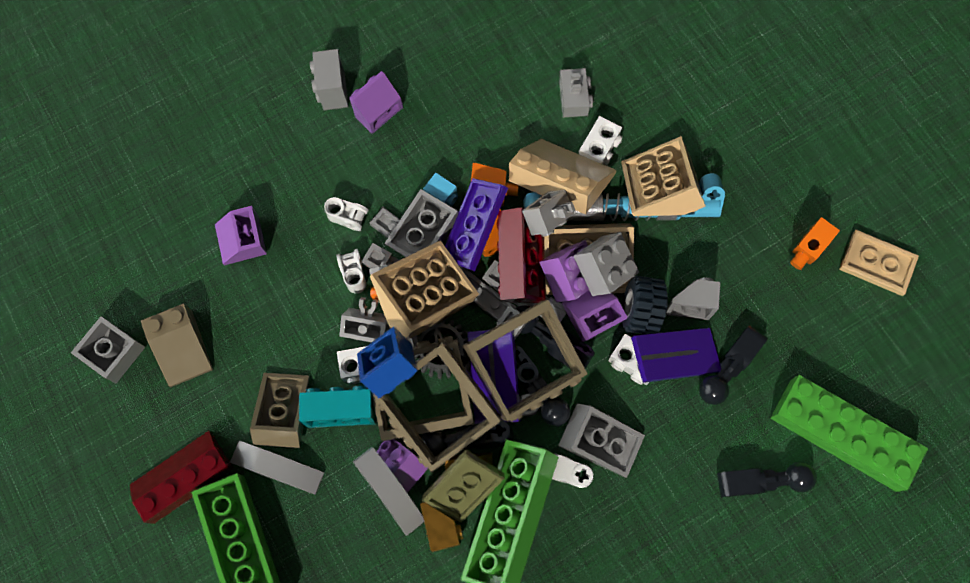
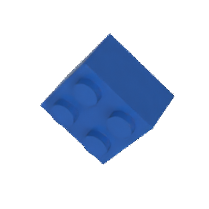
M395 327L389 329L357 353L360 381L379 399L386 393L392 392L396 386L404 380L410 379L418 371L412 344Z

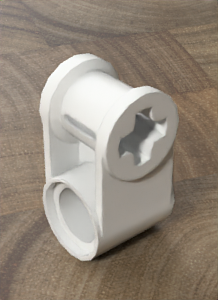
M336 197L328 199L324 206L330 221L355 231H361L362 220L369 211L360 204L351 203ZM335 207L341 208L337 213L330 212Z
M354 249V252L345 255L337 254L338 265L348 290L355 294L363 292L366 288V279L358 249ZM353 278H360L358 283H350Z
M554 454L559 458L552 479L580 488L587 487L591 483L593 473L588 466ZM583 470L586 472L585 476L589 478L579 482V477L575 476V474Z

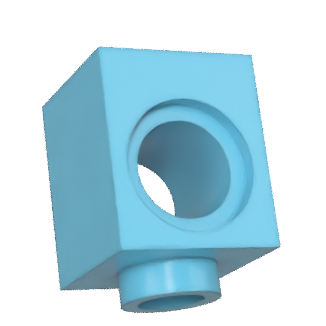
M437 173L432 176L423 188V191L449 206H452L458 198L457 186Z

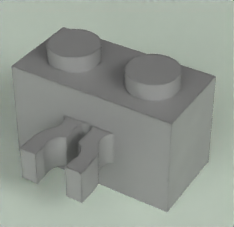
M586 69L560 70L559 85L563 118L588 116L589 108L593 107L592 95H588L591 82L590 76H586Z
M564 189L547 192L522 210L531 235L541 234V236H548L554 233L556 227L567 222V219L574 214L575 207L573 202L569 201Z
M364 297L359 299L360 309L348 308L341 315L339 336L373 342L391 329L385 315L374 312L378 307V300L374 299L372 301V307L368 311L365 304L366 298Z

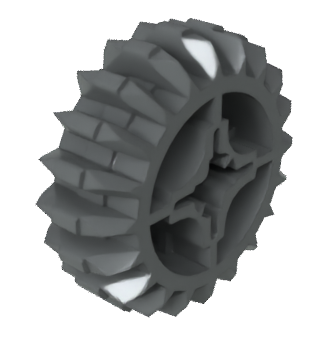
M443 320L441 324H436L419 334L420 337L417 336V341L421 342L428 340L429 337L434 335V343H437L439 338H442L441 333L451 334L459 341L462 360H470L462 346L468 343V338H465L468 333L466 330L461 331L462 326L460 324L453 328V320H450L448 325ZM428 353L414 355L415 359H418L416 362ZM439 355L436 357L441 360L442 365L428 362L421 368L422 373L429 370V377L431 378L435 372H437L438 379H442V373H446L447 378H451L450 369Z

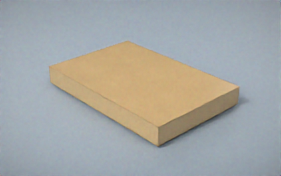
M855 230L839 270L903 296L906 294L919 255Z

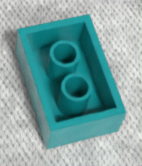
M354 386L353 390L332 387L330 391L320 392L318 388L306 389L305 393H299V421L308 428L377 424L372 392L366 386Z

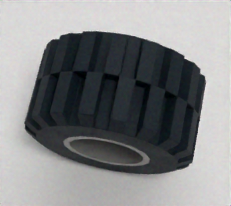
M643 276L631 278L626 287L622 308L627 315V319L622 321L626 332L645 335L659 332L666 316L668 303L667 288L664 280Z

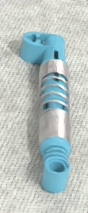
M706 174L699 181L706 207L686 215L633 216L628 196H621L620 199V193H618V199H609V194L607 193L606 199H603L601 193L586 215L575 210L574 214L567 221H603L606 215H609L612 221L616 219L617 215H620L623 221L627 218H633L635 221L638 218H644L646 221L650 218H655L657 221L679 220L681 217H720L725 191L721 178L717 174ZM535 192L527 194L523 200L524 209L542 197V195Z

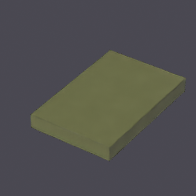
M465 450L423 494L422 501L461 523L505 479V475L502 471Z

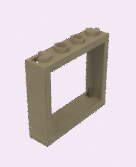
M549 300L533 305L462 345L502 420L505 421L510 420L513 422L516 419L522 418L524 416L523 412L526 410L539 408L543 405V400L548 397L553 399L561 395L563 388L569 385L570 387L578 385L582 381L581 378L587 375ZM542 315L571 371L513 406L506 408L476 351L537 316Z
M452 336L439 338L437 343L430 344L429 340L417 342L416 347H413L414 355L431 352L445 341L448 347L453 349V353L463 365L458 339H453ZM460 383L464 411L409 422L418 434L474 424L469 395ZM372 393L381 441L404 437L399 429L395 430L392 425H388L386 411H381L378 408L379 405L376 403V398Z
M445 341L416 362L417 370L439 355L486 417L483 422L441 453L434 456L387 393L380 399L375 394L373 395L376 398V403L379 405L378 408L381 411L385 410L389 415V422L395 430L399 429L404 435L403 440L408 448L416 451L419 455L417 458L420 464H423L425 468L428 467L431 472L501 421L500 414Z

